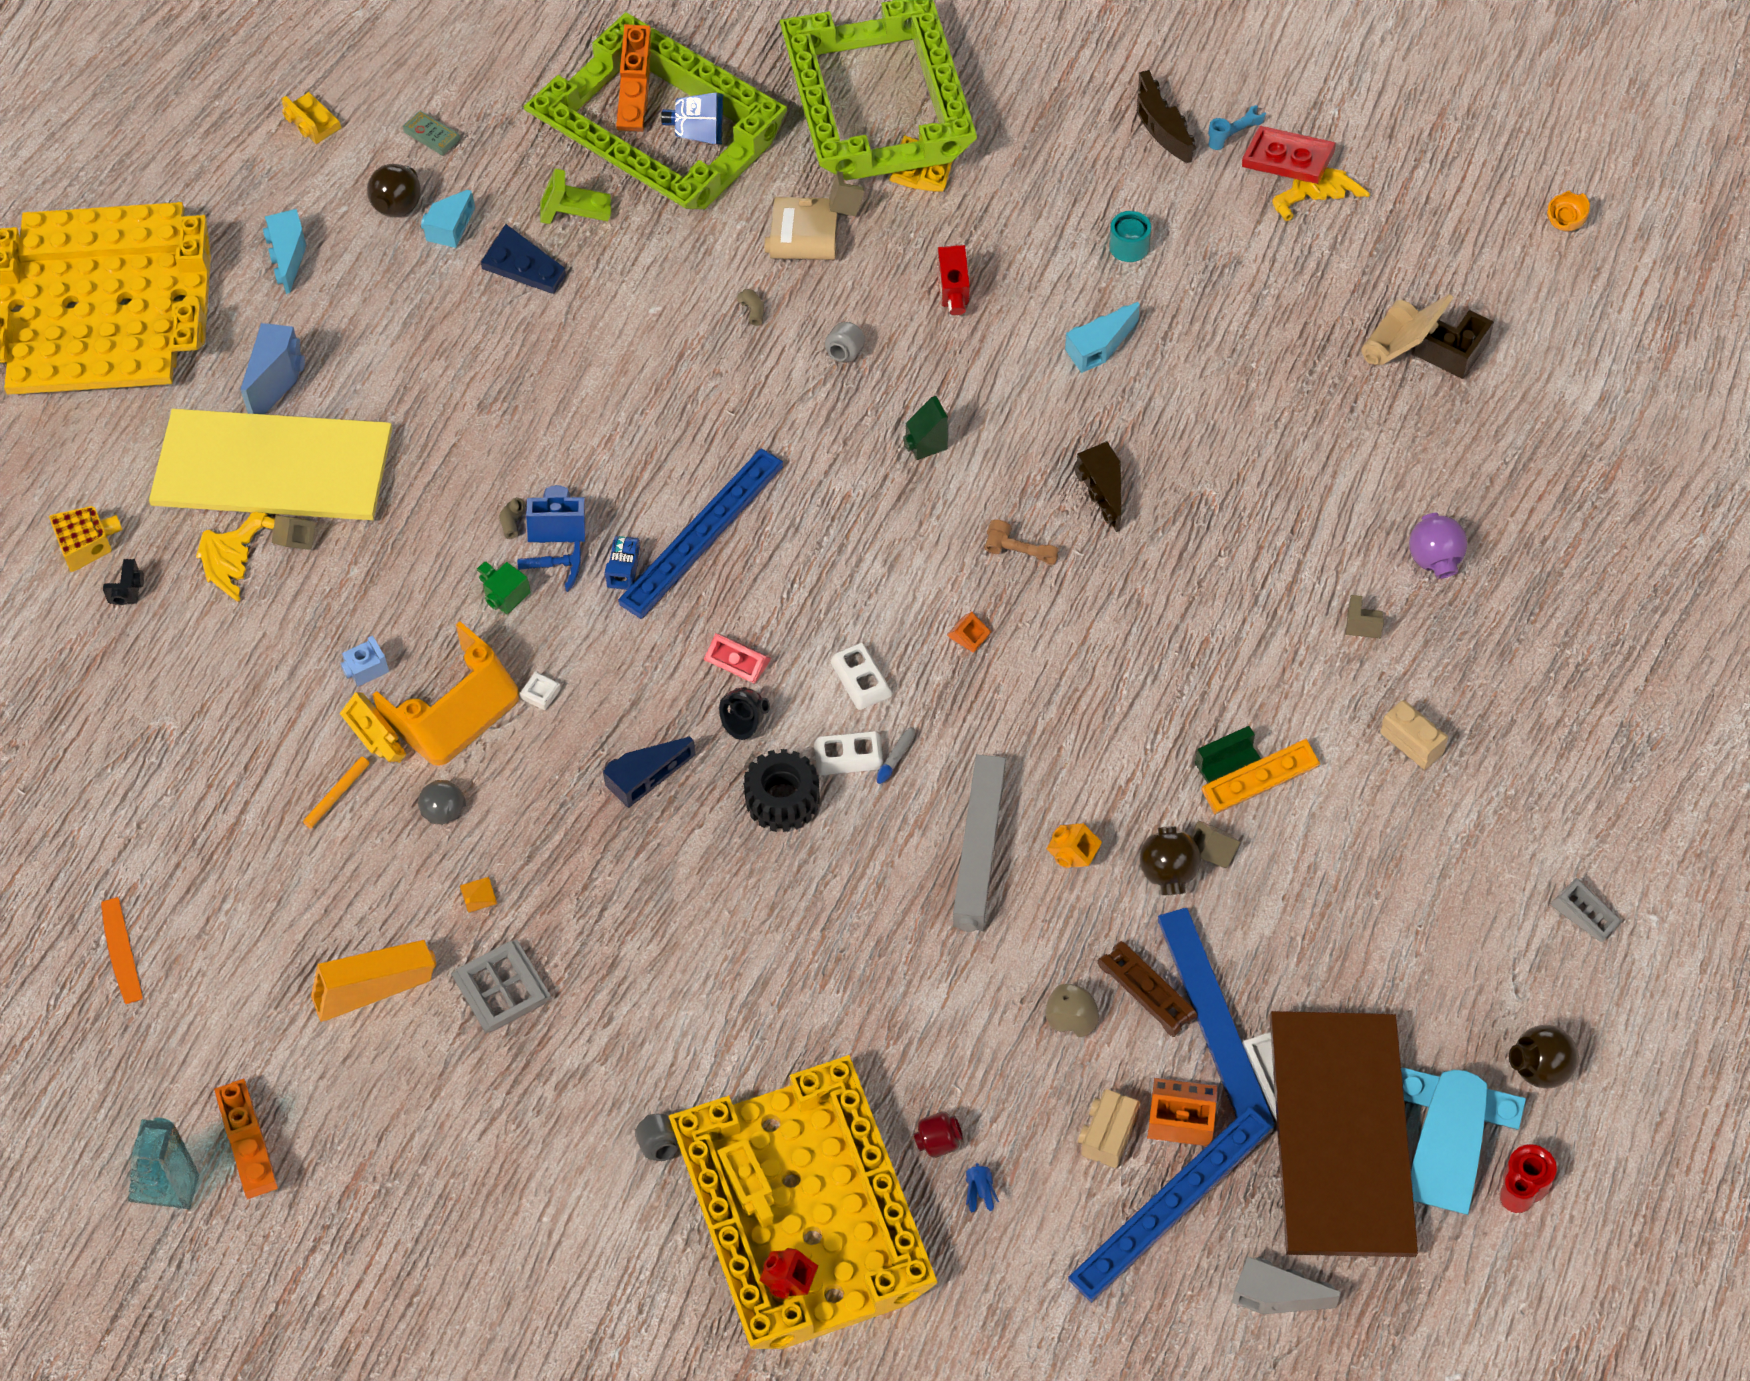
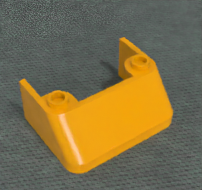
M461 621L456 624L461 649L465 652V663L472 672L430 707L420 699H409L396 708L378 691L372 694L376 709L396 734L429 763L437 766L450 762L513 708L519 700L517 685L492 648Z

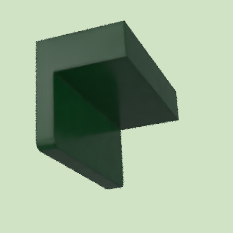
M1246 726L1197 749L1195 765L1207 783L1261 759L1253 747L1255 734L1250 726Z

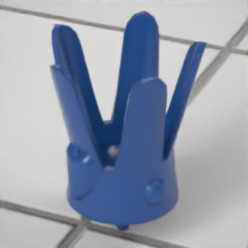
M976 1163V1167L966 1171V1182L968 1183L966 1205L969 1203L970 1212H974L976 1210L978 1193L980 1198H984L987 1209L993 1211L994 1204L991 1191L996 1201L999 1202L992 1186V1172L990 1168L979 1166V1163Z

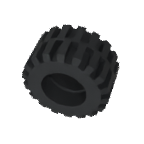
M781 749V753H775L774 750L768 751V756L766 757L763 754L758 756L757 763L751 762L748 766L749 772H745L744 775L745 802L747 811H750V817L754 821L758 820L759 826L765 828L768 825L770 826V831L777 832L778 828H783V832H790V827L794 826L797 830L802 827L801 822L808 823L812 820L811 814H816L818 804H820L819 778L814 764L810 765V760L806 756L800 758V753L796 751L789 754L787 749ZM778 784H788L797 789L787 797H774L767 793L771 787Z

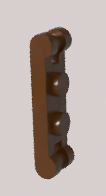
M1123 941L1118 942L1109 955L1104 954L1097 960L1099 967L1106 974H1110L1159 1021L1170 1036L1175 1037L1182 1031L1181 1027L1184 1024H1190L1197 1018L1196 1011ZM1121 960L1127 962L1123 967L1117 964ZM1172 1008L1178 1011V1014L1174 1017L1168 1013Z

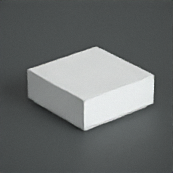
M534 672L519 694L522 700L546 711L560 691L561 686L560 683Z

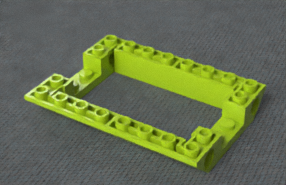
M892 0L882 2L881 19L834 26L830 11L779 20L820 167L835 175L837 171L843 172V179L847 181L951 163L977 139L934 0ZM913 39L939 123L919 125V141L870 149L867 135L853 136L848 140L840 141L816 55Z
M625 12L592 42L594 58L569 81L557 75L523 106L524 110L685 209H706L772 144L787 112V107L651 27L650 72L690 96L708 93L723 94V115L737 123L733 127L734 142L710 165L698 160L682 179V176L577 113L590 98L620 71L624 24L649 26Z

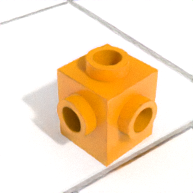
M1084 823L1060 825L1053 832L1052 840L1046 849L1055 857L1056 863L1062 867H1084L1090 865L1102 841Z

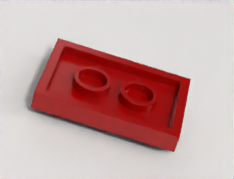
M1259 126L1242 158V167L1318 184L1335 152L1336 142Z

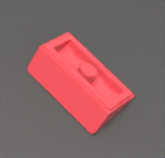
M715 633L704 660L755 684L769 664L771 657L724 635Z

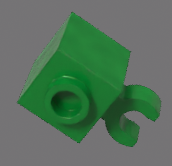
M485 561L477 568V571L481 573L479 579L483 582L486 596L485 601L495 610L500 609L508 615L531 593L528 577L508 562L503 564L497 571Z

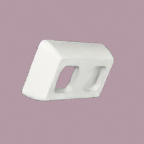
M856 644L835 653L831 658V665L858 710H862L892 696L889 685L865 644ZM860 652L865 662L852 668L849 667L844 658ZM873 674L878 684L867 690H862L857 679Z
M876 731L818 737L814 742L816 768L819 775L879 770L884 765L881 737ZM871 740L873 751L869 754H857L854 742ZM842 743L843 755L827 757L825 754V744Z

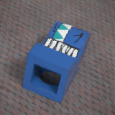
M614 537L610 560L605 568L607 588L628 590L634 583L638 567L639 538ZM614 576L626 577L627 580L618 581L614 578Z

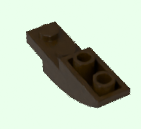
M1150 70L1139 72V93L1136 111L1142 123L1153 138L1168 152L1185 163L1192 162V154L1196 150V143L1193 135L1188 134L1185 116L1180 115L1177 106L1168 107L1167 100L1165 98L1162 99L1160 95L1159 82L1157 79H1153Z

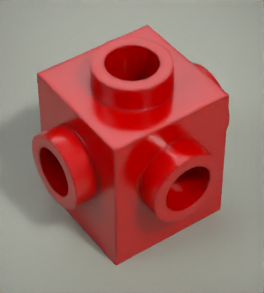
M786 1248L782 1251H771L764 1263V1270L759 1281L770 1288L771 1294L779 1298L787 1299L789 1296L808 1295L819 1265L797 1249Z

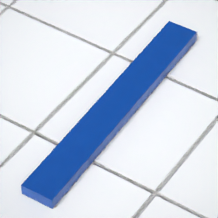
M760 448L618 599L619 605L642 619L783 468V461Z
M1188 908L1158 915V923L1191 1006L1197 1013V1021L1236 1118L1251 1106L1274 1128L1275 1123Z
M1249 1106L1068 1277V1281L1092 1303L1273 1131V1126Z

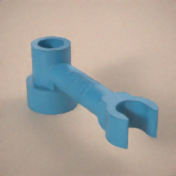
M1258 105L1250 107L1244 117L1231 124L1223 118L1213 119L1208 130L1210 136L1209 147L1214 150H1221L1229 136L1247 126L1261 125L1265 120L1266 112L1261 115H1255Z

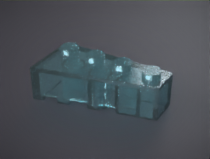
M165 1118L142 1119L131 1157V1183L128 1202L190 1210L200 1174L176 1126Z

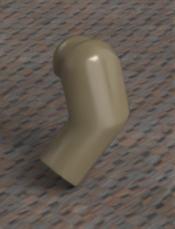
M744 289L743 292L737 295L738 303H741L742 306H749V323L759 326L763 321L764 302L754 290Z
M513 498L499 514L503 532L507 539H513L519 534L516 522L522 516L526 507L525 502L521 498Z

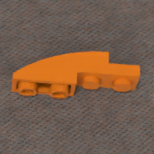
M624 24L620 64L621 81L616 122L618 131H644L645 111L647 112L649 92L651 26Z
M243 1078L215 1088L214 1091L247 1200L278 1189L274 1169L245 1079Z

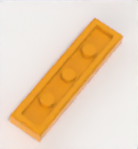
M1306 738L1202 786L1201 790L1214 815L1319 767L1320 762Z

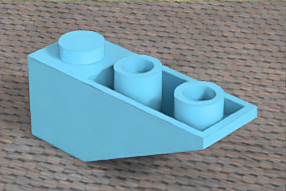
M297 209L265 216L268 227L263 228L266 243H272L273 245L272 248H268L272 264L278 263L279 268L274 269L277 284L283 283L286 294L291 292L307 246Z
M1139 302L1129 306H1122L1111 314L1100 316L1094 321L1081 327H1075L1066 333L1065 351L1081 373L1097 367L1109 359L1138 323Z

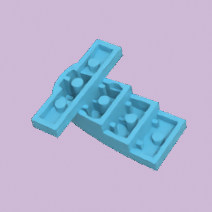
M1401 1067L1404 1101L1429 1107L1411 1165L1413 1201L1468 1215L1477 1174L1484 1122L1519 1130L1526 1098L1487 1089L1485 1081L1468 1071L1451 1070L1443 1072L1439 1077Z

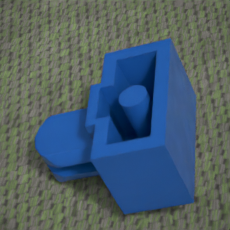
M554 485L545 489L543 498H527L528 542L572 543L576 540L585 542L584 497H570L568 488Z

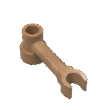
M998 519L990 521L987 530L988 538L984 546L986 551L992 554H1000L1002 548L1035 556L1038 560L1055 565L1058 558L1057 547L1052 545L1038 546L1009 538L1012 530L1010 524Z

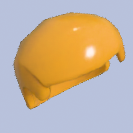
M1568 190L1561 195L1555 196L1548 203L1547 217L1558 230L1566 232L1577 230L1588 219L1590 202L1584 193L1577 195Z

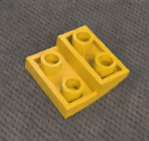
M904 135L900 144L917 142L918 140ZM952 162L891 173L889 181L914 189L943 192Z

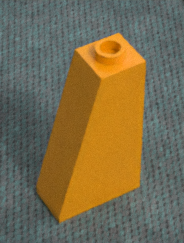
M420 940L317 964L311 998L320 1022L330 1020L429 982L433 969L436 968L435 954L432 950H428L425 940Z

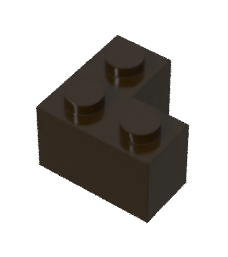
M1471 310L1467 312L1457 328L1437 320L1438 327L1432 334L1428 333L1422 343L1416 345L1414 355L1464 379L1488 345L1494 321Z

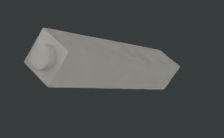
M976 754L953 910V927L966 932L984 930L1005 778L1006 757Z

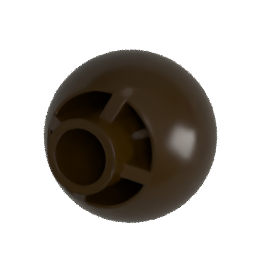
M394 163L386 164L376 169L367 184V195L373 208L380 214L388 217H401L410 213L417 206L421 195V187L416 171L409 166Z
M1176 826L1159 827L1158 833L1152 834L1146 839L1142 845L1139 860L1141 870L1147 880L1152 884L1161 886V895H1178L1186 893L1185 884L1193 880L1200 868L1201 855L1198 845L1190 835L1184 831H1176Z
M1538 1025L1528 1029L1509 1051L1511 1067L1517 1070L1526 1082L1538 1088L1549 1089L1563 1085L1573 1076L1578 1065L1579 1055L1574 1040L1567 1032L1552 1025Z

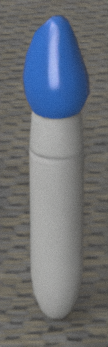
M908 728L902 734L884 765L878 770L876 778L878 784L884 783L892 775L893 769L915 736L914 728Z

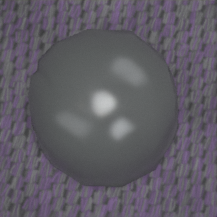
M435 780L426 785L421 791L418 798V806L421 815L432 824L443 825L459 818L462 808L466 806V800L462 790L457 785L448 780Z

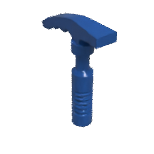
M580 540L574 541V551L571 556L568 554L557 558L552 556L517 559L518 570L548 568L559 564H564V566L571 565V574L568 577V582L565 583V590L569 592L576 581L581 565Z

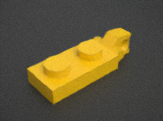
M355 692L340 712V715L372 754H377L380 758L385 757L388 762L400 763L406 756V752L396 742L398 740L396 732L364 693Z
M747 1138L717 1150V1156L747 1215L755 1213L762 1229L774 1224V1215L769 1207L775 1204L773 1191Z

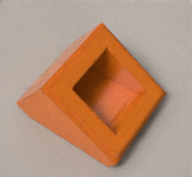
M970 612L955 624L947 636L969 651L975 652L990 635L991 631L973 612Z

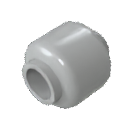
M840 322L833 327L826 337L825 349L832 359L843 363L851 362L862 350L865 344V336L857 325L851 322Z

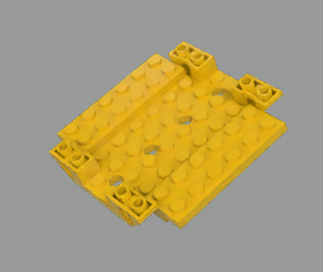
M183 202L22 212L20 237L17 227L0 228V363L7 362L4 386L7 395L172 384L173 368L177 367L178 351L198 350L205 344L211 263L206 216H184L185 208ZM179 295H186L182 301H173ZM132 299L127 305H120L122 300ZM78 302L74 308H66L69 303ZM24 306L20 311L12 312L14 307Z

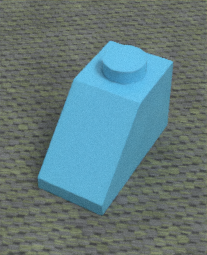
M471 190L462 191L431 205L428 214L425 213L421 221V228L424 229L426 241L457 248L475 210Z

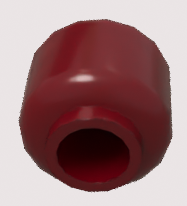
M945 1111L922 1118L918 1123L919 1132L914 1133V1139L919 1151L925 1150L932 1158L958 1150L960 1141L964 1139L956 1116H950Z

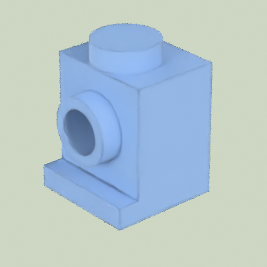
M373 635L368 637L367 642L342 653L344 662L340 663L341 668L347 679L353 678L357 687L389 672L386 658Z

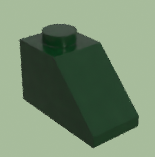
M933 396L905 423L906 435L903 436V442L907 451L913 452L916 460L948 449V416L937 396Z

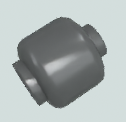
M666 1114L647 1115L639 1122L635 1129V1137L641 1152L650 1160L666 1161L672 1158L679 1148L669 1116Z

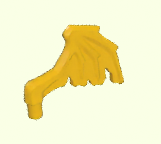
M1327 167L1318 184L1294 179L1291 189L1276 195L1272 199V203L1284 221H1289L1294 216L1289 207L1295 202L1304 200L1306 194L1312 200H1326L1327 196L1333 199L1344 198L1346 193L1344 189L1351 191L1356 197H1369L1370 193L1345 175L1346 171Z
M253 512L237 530L221 534L213 532L212 529L203 531L196 557L202 560L207 582L212 581L227 595L239 602L241 590L238 586L232 584L228 576L236 580L244 579L246 569L242 562H248L247 555L249 554V549L242 544L250 543L254 534L263 527L273 530L275 519L268 517V514Z

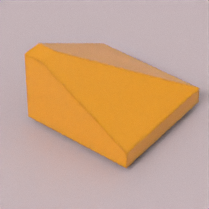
M489 876L460 885L468 913L497 904Z

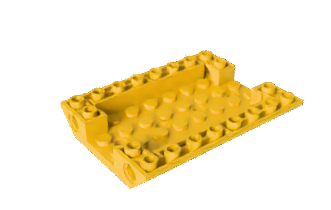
M850 1055L789 1075L790 1086L736 1104H732L728 1095L668 1115L750 1349H785L905 1307L937 1284L934 1271ZM769 1119H774L780 1123L779 1128L773 1132L764 1130L762 1125ZM747 1138L773 1191L775 1204L769 1207L774 1215V1224L763 1229L755 1213L747 1215L745 1209L742 1208L717 1156V1150ZM788 1175H796L801 1181L796 1187L789 1188L783 1184V1179ZM810 1231H816L822 1236L820 1242L814 1245L806 1243L803 1238ZM786 1248L797 1249L819 1265L808 1295L789 1296L787 1299L779 1298L771 1294L770 1288L759 1281L764 1270V1263L771 1251H782ZM838 1289L843 1293V1298L839 1302L831 1303L825 1298L827 1291Z

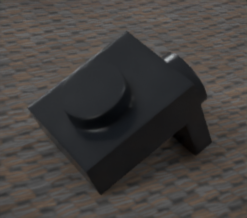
M123 559L120 583L103 584V592L109 604H137L139 587L144 585V573L142 570H139L135 559Z

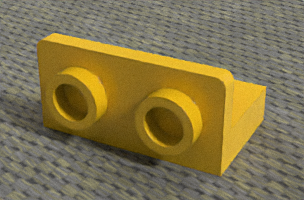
M310 92L293 102L287 96L281 98L283 104L282 114L289 123L293 122L298 127L300 133L305 138L309 137L315 144L341 129L340 121Z

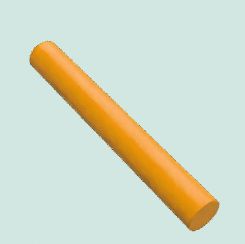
M361 756L305 817L303 823L308 828L312 829L370 765L369 761Z

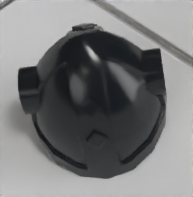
M747 687L735 688L726 693L719 704V714L723 727L729 735L739 740L750 738L759 728L764 714L770 710L768 699L762 698L759 693L753 689H747Z

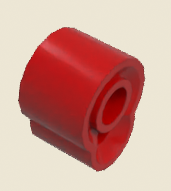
M1526 1144L1518 1147L1511 1154L1503 1174V1185L1499 1193L1500 1201L1508 1211L1513 1213L1526 1212L1532 1207L1533 1203L1541 1201L1549 1193L1557 1173L1556 1161L1549 1151L1535 1144Z

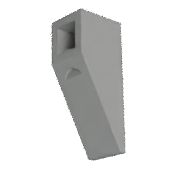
M1247 1256L1234 1290L1232 1303L1260 1314L1331 1309L1337 1307L1341 1292L1335 1290V1287L1327 1282L1318 1281L1316 1283L1304 1278L1298 1271L1292 1269L1285 1271L1274 1267L1270 1261L1264 1258L1256 1257L1253 1259Z

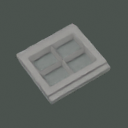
M517 939L501 945L451 973L485 1034L499 1029L552 999Z

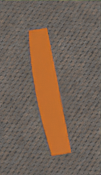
M119 897L102 901V916L108 951L124 1002L129 1004L142 1000L143 996Z

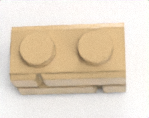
M1405 700L1400 701L1384 716L1380 733L1423 770L1430 767L1445 752L1448 736L1440 729H1436L1432 722Z
M1108 1089L1104 1090L1101 1099L1095 1097L1089 1115L1093 1116L1090 1126L1084 1124L1078 1139V1143L1082 1144L1081 1155L1096 1162L1100 1161L1107 1166L1117 1168L1139 1115L1140 1102L1127 1096H1121V1094Z

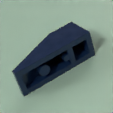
M689 736L625 753L619 759L610 761L605 770H603L605 786L626 807L630 808L696 755L694 740Z

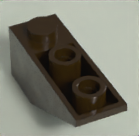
M1108 441L1077 453V465L1074 467L1078 480L1080 482L1084 481L1088 487L1091 500L1099 504L1105 522L1107 524L1111 523L1115 531L1118 532L1121 527L1122 515L1121 461Z

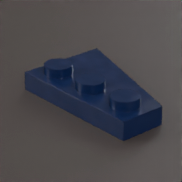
M507 224L504 225L481 261L483 270L551 294L556 292L566 276L565 268Z

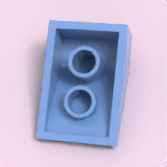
M261 323L240 389L248 414L265 415L296 383L299 371L302 372L304 370L305 357L301 355L300 339L296 338L293 326Z

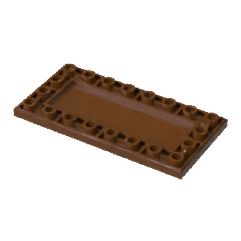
M1271 1011L1269 1018L1286 1255L1416 1257L1418 1255L1396 1014Z

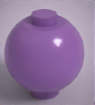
M1430 513L1421 518L1422 521L1412 530L1409 539V549L1413 560L1427 571L1434 570L1436 579H1444L1459 572L1457 565L1463 560L1467 551V537L1464 529L1457 521L1448 516H1439L1438 513Z

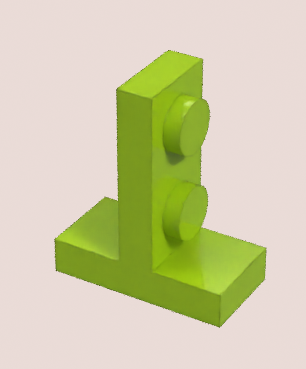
M555 168L540 201V222L551 224L556 211L608 222L611 216V194L565 185V170Z

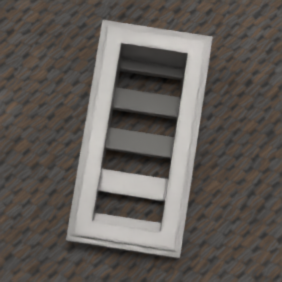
M1575 878L1550 903L1561 914L1600 942H1603L1622 921L1578 878ZM1571 896L1576 898L1574 902L1569 899ZM1582 903L1587 906L1583 911L1578 908ZM1593 910L1597 915L1591 920L1587 916ZM1603 918L1608 922L1600 929L1597 924Z

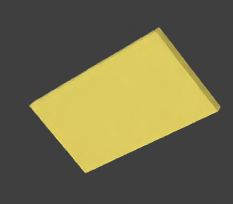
M172 409L149 502L151 506L374 520L393 429L392 424L388 422Z

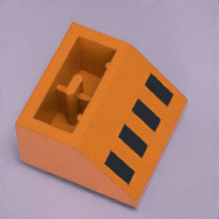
M1154 1078L1147 1139L1201 1146L1209 1145L1212 1142L1217 1086Z

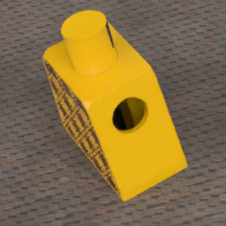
M93 506L49 516L70 572H74L110 553L112 549L107 536L123 531L117 514L100 520L96 508Z

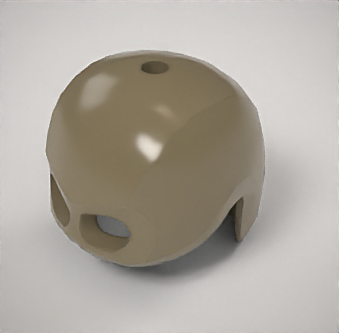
M1061 984L1053 990L1048 998L1045 1015L1049 1026L1059 1032L1074 1031L1077 1037H1085L1096 1028L1099 1021L1098 1007L1093 996L1084 988L1073 984Z

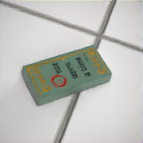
M421 110L403 125L404 133L442 156L460 141V135Z

